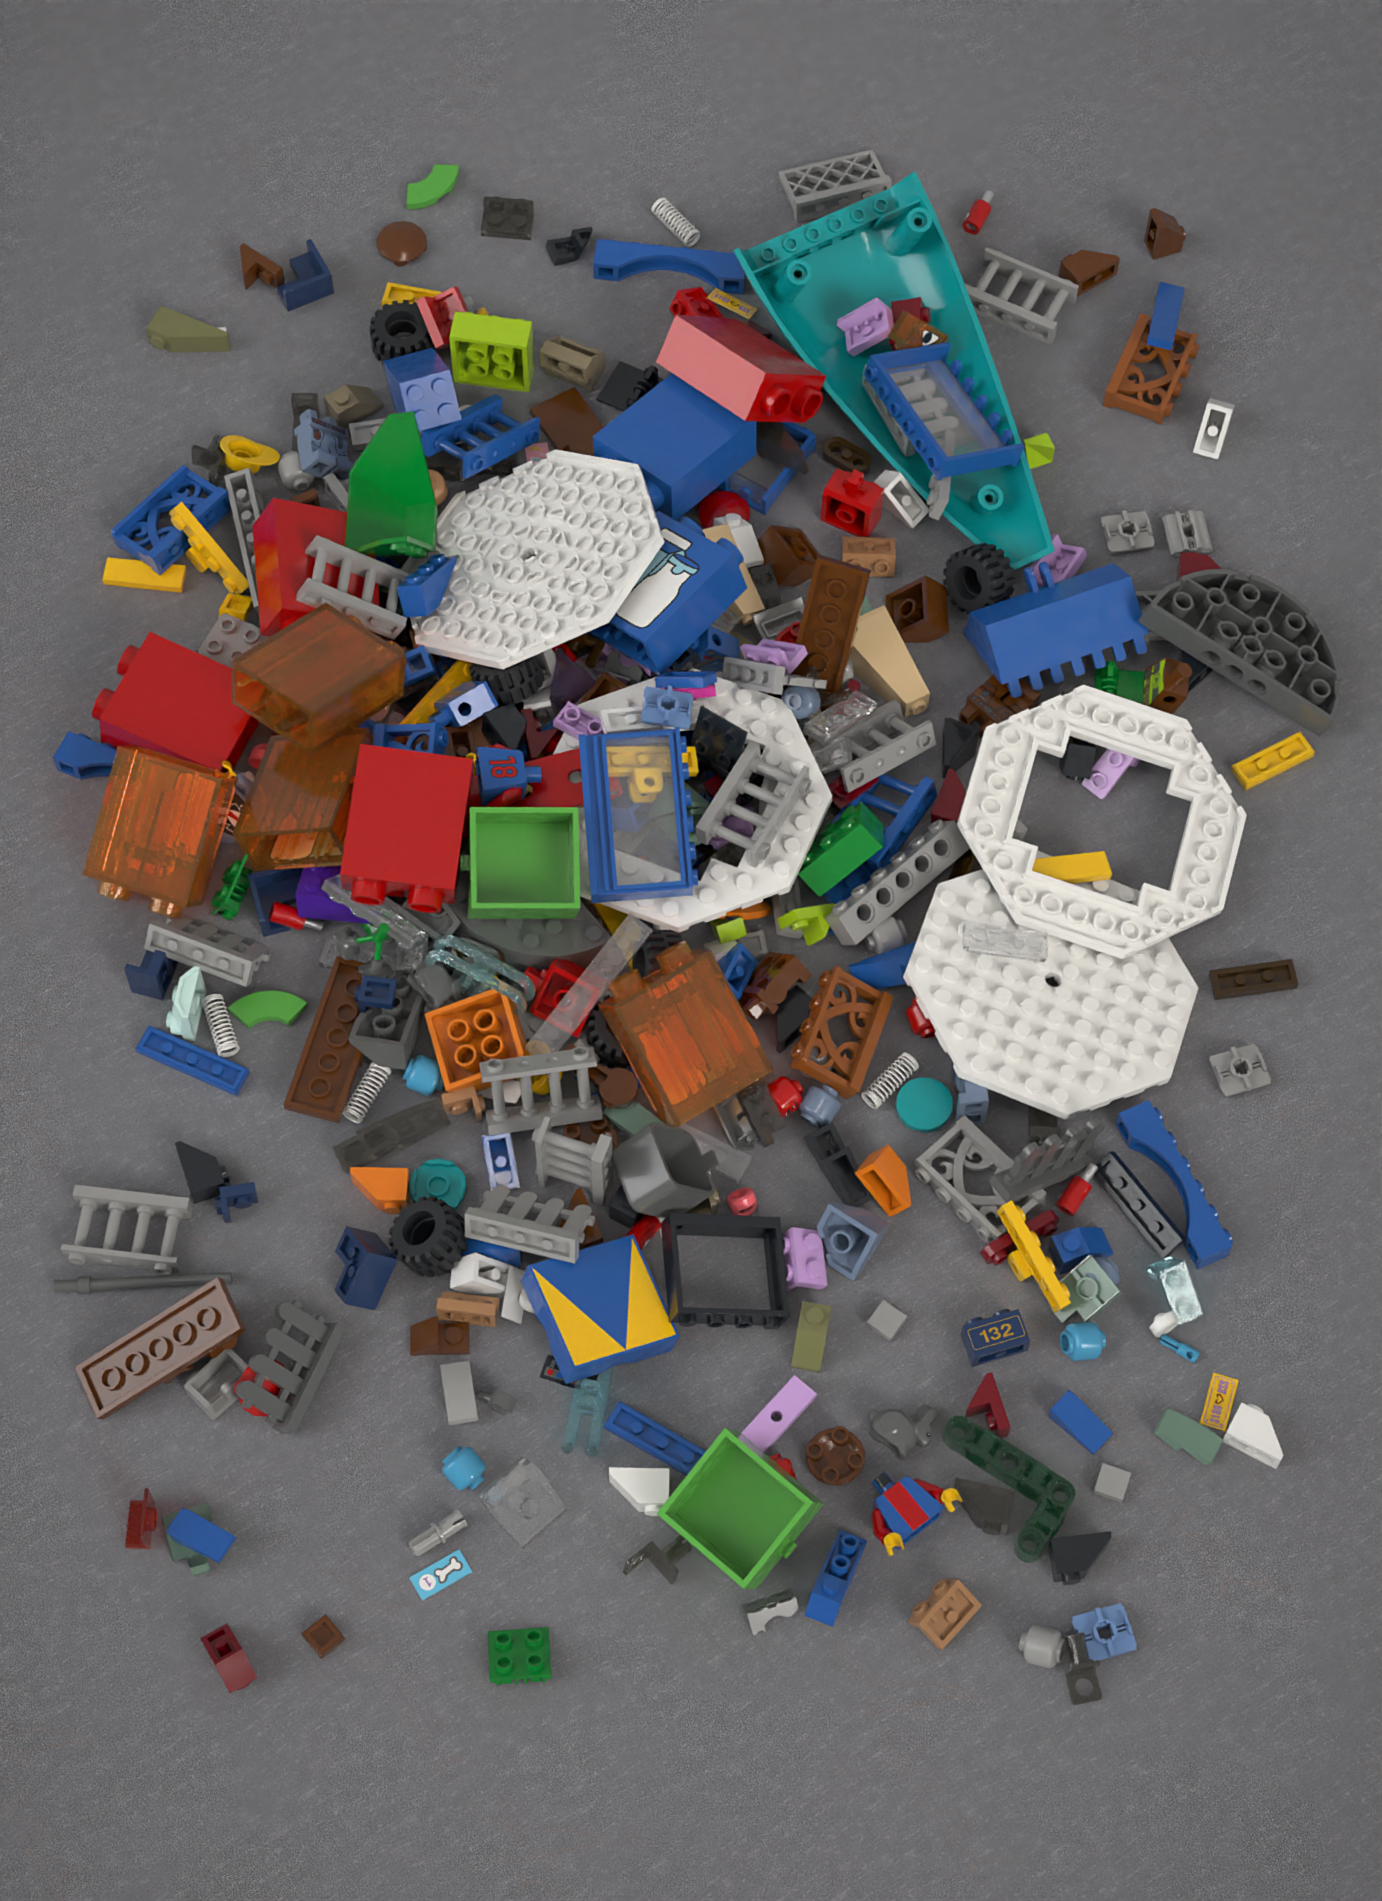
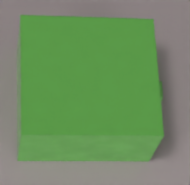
M470 807L467 816V855H460V872L467 871L468 919L576 918L580 910L578 807Z
M724 1428L657 1512V1515L743 1589H757L782 1556L787 1559L797 1547L794 1541L824 1503L738 1430Z

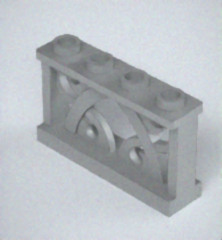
M964 1115L946 1134L915 1159V1175L922 1183H928L933 1187L937 1197L943 1203H949L964 1223L969 1222L976 1229L977 1235L985 1243H991L1008 1233L1004 1224L994 1226L986 1219V1215L992 1213L997 1220L998 1213L996 1211L998 1207L1006 1204L993 1186L992 1191L995 1196H979L966 1193L963 1184V1167L973 1171H983L991 1168L995 1172L994 1174L1012 1168L1015 1162ZM959 1137L962 1140L956 1154L945 1149L956 1138ZM976 1154L982 1161L979 1164H975L965 1160V1158L967 1157L970 1161H973L972 1156ZM937 1157H947L954 1161V1165L950 1162L940 1163L939 1166L945 1167L946 1172L939 1174L932 1167V1161ZM1041 1189L1016 1199L1013 1203L1022 1199L1027 1202L1021 1208L1027 1218L1034 1210L1036 1211L1044 1204L1047 1193Z

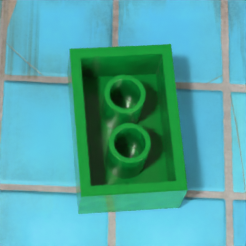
M862 802L855 807L853 805L848 807L841 814V818L834 824L832 822L828 823L820 831V835L814 839L798 875L821 897L883 848V824Z

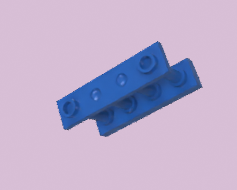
M494 394L460 411L462 420L422 430L424 454L430 457L444 450L463 461L462 477L467 479L538 442L540 418L535 417L523 424L502 413L503 398ZM499 422L511 430L503 433L491 425ZM480 431L491 437L492 440L484 442L473 434ZM463 441L474 449L467 452L454 444Z
M884 773L878 776L879 780L875 785L839 811L833 819L832 823L834 824L841 818V814L852 805L855 807L860 802L896 816L890 825L883 826V848L867 860L871 874L880 868H885L890 863L891 857L898 853L936 799L937 792L933 779L924 776L919 785L913 786ZM882 784L910 797L905 805L898 806L874 796L873 793Z

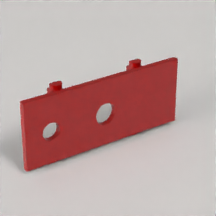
M577 748L524 762L525 766L541 767V782L527 783L532 787L531 795L508 806L584 807L582 781L579 783L569 781L572 773L581 772L580 749ZM477 774L473 776L469 809L470 807H484L480 803ZM467 822L464 838H467Z

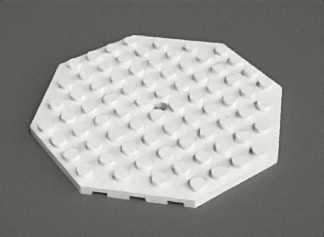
M553 450L546 454L547 458L535 464L531 460L513 468V474L501 479L499 476L493 477L480 483V488L466 494L465 491L454 495L437 519L436 552H430L428 557L412 559V556H410L401 568L403 571L413 574L417 571L418 566L425 564L429 561V557L436 554H444L445 557L456 556L457 560L440 606L428 616L410 617L416 635L414 637L417 646L424 645L429 653L503 670L609 623L664 544L662 532L639 465L562 450Z
M1037 851L1035 859L1053 856ZM983 869L937 885L903 976L907 985L911 986L917 996L916 1001L925 1018L930 1019L935 1028V1036L944 1052H948L954 1063L953 1068L958 1077L1065 1120L1075 1117L1077 1113L1088 1109L1091 1111L1108 1105L1111 1101L1121 1097L1127 1098L1141 1093L1146 1088L1154 1085L1160 1086L1168 1083L1198 991V986L1169 938L1120 959L1016 924ZM1113 880L1073 884L1135 906L1140 893L1138 890ZM1053 976L1054 980L1058 983V987L1048 985L1045 979L1052 978Z

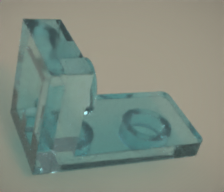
M1170 1256L1147 1266L1149 1276L1161 1283L1170 1311H1173L1179 1318L1178 1325L1202 1315V1310L1185 1261Z

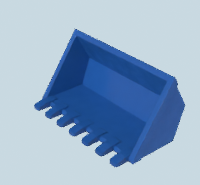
M1045 561L1038 565L1044 586L1038 588L1035 574L1031 567L1024 568L1023 573L1029 592L969 612L967 626L963 630L964 636L1000 684H1007L1013 698L1022 695L1018 681L1019 678L1027 676L1033 690L1042 689L1043 683L1039 671L1048 669L1054 683L1064 681V676L1060 664L1069 661L1074 675H1082L1085 673L1081 657L1090 654L1096 669L1105 667L1103 649L1111 647L1115 660L1122 661L1126 659L1123 642L1132 640L1136 653L1142 654L1147 652L1143 635L1149 634L1148 628L1138 622L1142 612L1131 576L1117 565L1112 563L1054 583L1049 566Z

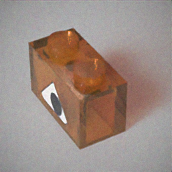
M903 310L887 337L896 342L894 345L896 349L904 350L945 343L949 336L934 325Z

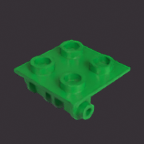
M1106 661V665L1102 669L1095 668V689L1143 704L1145 671L1118 670L1114 661Z
M247 854L240 860L235 859L231 867L227 866L221 878L224 885L220 891L217 890L211 900L210 905L214 906L210 915L213 916L219 911L222 913L221 917L229 921L237 916L241 902H243V897L240 895H246V890L250 885L247 875L253 872L251 869L243 867L248 857Z
M549 1627L488 1631L490 1683H496V1686H500V1684H511L512 1679H514L515 1685H518V1679H524V1684H527V1678H530V1682L542 1681L543 1683H546V1679H552Z

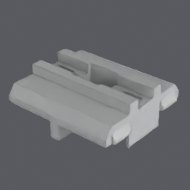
M1123 510L1120 515L1101 518L1103 535L1110 554L1154 548L1155 542L1152 536V529L1145 511L1127 513L1126 510ZM1126 532H1132L1133 535H1127Z
M1188 510L1186 513L1177 511L1175 514L1162 517L1166 534L1165 541L1168 543L1171 556L1180 557L1181 552L1203 554L1213 551L1202 511L1193 512V510ZM1184 533H1190L1192 537H1186Z
M1255 1044L1237 1049L1231 1047L1230 1051L1209 1056L1214 1077L1216 1076L1218 1087L1221 1089L1224 1097L1271 1084L1267 1067ZM1243 1067L1246 1073L1237 1074L1235 1069Z

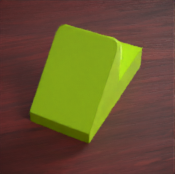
M835 904L793 909L777 918L780 929L791 927L793 931L802 929L806 944L810 946L826 936L829 924L825 917L833 912L831 909Z

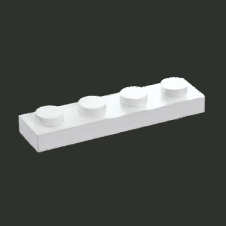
M708 700L693 701L690 715L691 725L688 730L695 729L701 706L711 711ZM643 706L606 709L600 712V721L604 734L675 728L641 723Z

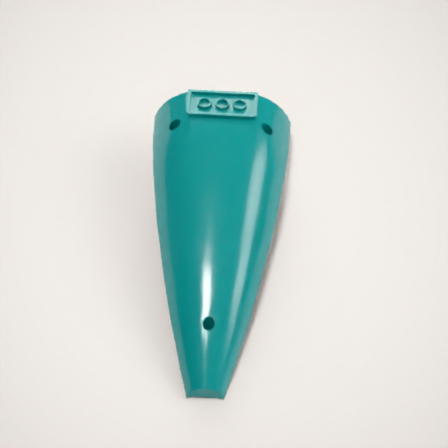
M916 171L910 173L889 189L748 250L739 248L733 250L754 291L782 335L801 360L826 375L822 387L829 397L926 501L932 490L929 488V482L933 474L932 471H930L916 449L913 455L904 456L861 383L864 366L868 364L870 355L892 352L889 345V337L853 357L847 352L845 332L837 326L839 318L874 298H879L891 309L892 301L921 297L925 307H929L931 313V321L927 322V330L939 336V340L930 345L950 343L951 347L945 360L950 367L952 361H961L962 368L958 379L962 385L965 378L972 377L974 379V387L970 396L974 401H976L978 395L984 394L986 396L987 403L983 411L985 417L988 419L990 413L998 412L1000 420L996 427V432L1001 437L1002 432L1009 429L1013 435L1010 445L1021 443L1008 401L966 286L936 213ZM922 338L912 348L922 347ZM925 371L924 376L920 380H931V378ZM908 381L896 385L902 387L913 383ZM936 386L935 394L931 396L932 400L941 398L947 402ZM920 399L909 403L910 405L922 403L923 400ZM947 402V409L945 414L942 415L943 418L953 417L958 419L959 417ZM932 417L922 421L923 423H928L935 420ZM976 441L954 448L953 456L982 451ZM1024 450L1017 466L1005 465L1003 467L951 476L949 501L942 515L975 545L987 543L988 545H996V550L1001 548L1004 551V556L1009 557L1011 561L1009 564L1011 567H1014V571L1055 551Z

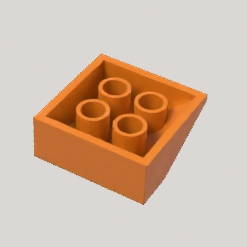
M504 985L424 1013L447 1092L471 1086L475 1087L476 1092L490 1088L491 1082L482 1083L480 1062H487L490 1059L501 1060L530 1055L513 995ZM515 1078L502 1080V1083L513 1080Z

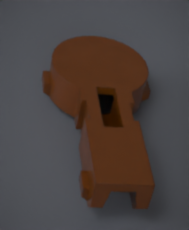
M569 1043L565 1050L574 1049L576 1046ZM598 1063L596 1067L588 1068L589 1081L599 1089L603 1105L607 1108L623 1109L630 1106L637 1098V1080L635 1074L623 1068L609 1069ZM575 1069V1070H568V1071H573L574 1073L577 1074L576 1069Z

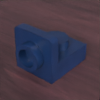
M363 975L362 983L356 986L354 996L355 1002L359 1004L360 1012H366L367 1007L392 1010L398 985L397 979Z
M254 1182L219 1187L220 1197L215 1198L217 1214H223L225 1223L231 1222L230 1207L247 1208L253 1203H258Z

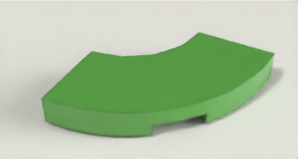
M434 164L432 172L426 179L418 183L408 184L407 210L433 205L446 193L449 194L458 180L459 165Z
M260 991L237 1000L228 1007V1012L248 1029L257 1023L268 1020L280 1021L290 1026L308 1008V1004L303 999L290 993Z

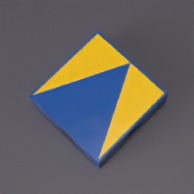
M634 1234L579 1250V1257L575 1264L552 1258L528 1265L521 1279L534 1313L546 1331L551 1352L565 1384L603 1373L619 1364L635 1363L670 1352L680 1337L675 1324L669 1323L668 1309Z

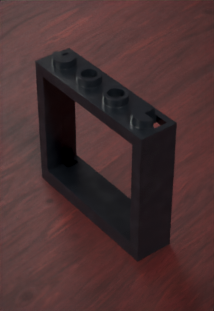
M669 1213L661 1222L669 1323H679L683 1327L707 1324L708 1327L712 1328L724 1325H735L736 1328H749L753 1325L763 1326L765 1329H776L790 1317L780 1217ZM677 1235L763 1238L770 1310L683 1307Z

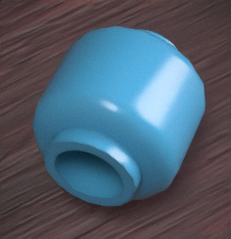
M418 1055L415 1059L410 1058L408 1067L402 1079L406 1080V1087L424 1096L432 1095L435 1089L441 1091L444 1082L438 1061L425 1055Z
M1091 1321L1071 1323L1067 1325L1064 1332L1060 1335L1061 1350L1073 1361L1094 1360L1100 1356L1102 1348L1106 1346L1104 1332L1100 1331L1097 1324Z
M459 1445L442 1460L445 1464L442 1468V1473L457 1490L461 1491L469 1487L472 1491L485 1479L482 1473L486 1469V1464L469 1446L462 1449Z

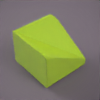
M1048 433L1023 440L1024 452L1030 469L1053 461L1055 447Z
M717 918L710 921L713 934L721 944L747 935L742 918L735 920Z

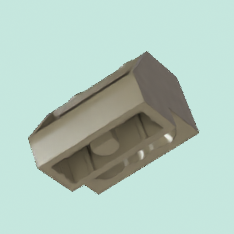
M560 336L546 339L539 351L540 366L545 368L547 375L591 392L605 370L604 353L596 348H589L578 344L572 339H565Z

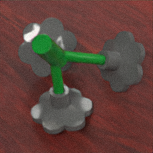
M385 921L379 925L378 929L374 930L372 935L360 937L356 931H352L349 925H343L340 930L334 932V950L338 955H342L344 960L348 961L352 960L353 956L359 954L361 943L373 941L375 943V956L372 957L371 961L360 965L358 972L362 974V978L363 975L391 979L394 976V972L390 969L389 964L383 963L381 953H386L388 956H396L399 949L405 948L407 945V940L404 937L405 929L401 925H393V923Z

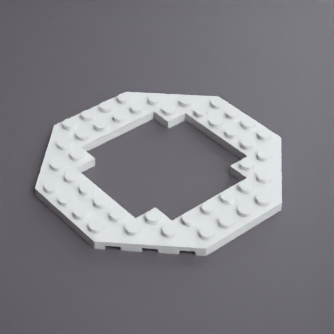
M691 668L689 671H699V670L694 669V668ZM657 677L578 704V707L600 718L601 710L643 706L644 689L646 686L656 688L655 678ZM717 677V682L714 683L716 696L697 698V701L708 700L712 712L747 731L745 744L752 741L760 745V749L764 750L761 755L764 762L795 776H798L804 765L809 767V777L812 783L807 794L800 796L771 843L768 857L765 860L761 859L756 868L751 866L750 851L746 849L738 867L711 858L701 881L698 880V886H693V896L600 903L678 933L689 929V926L702 921L706 923L725 916L726 912L740 907L744 909L763 902L764 898L772 895H782L790 892L832 802V794L792 710L788 708L787 704L782 699L756 690L737 687L736 683ZM564 732L553 755L579 748V740ZM759 771L756 772V773L759 774V775H762V776H764V777H767V778L776 780V779H774V778H772V777H770V776H768V775H765V774H763V773H761V772H759ZM581 772L572 773L569 781L572 783L581 782ZM776 780L778 784L773 793L784 798L791 786ZM768 803L762 816L771 819L777 807ZM584 807L579 808L580 896L591 900ZM757 826L751 839L757 841L764 829ZM615 850L617 886L681 881L680 873Z
M1082 685L1068 694L1056 696L1042 702L1038 707L1031 710L1026 709L1010 716L1008 720L998 724L994 723L985 728L957 826L1016 924L1123 959L1221 913L1224 908L1247 814L1242 806L1238 807L1231 795L1232 790L1221 774L1218 775L1211 764L1212 759L1203 744L1201 742L1198 743L1191 732L1192 727L1187 719ZM1069 736L1172 770L1166 793L1190 801L1191 806L1169 891L1143 883L1135 906L1032 871L1038 847L1014 839L1012 836L1037 750L1062 758Z

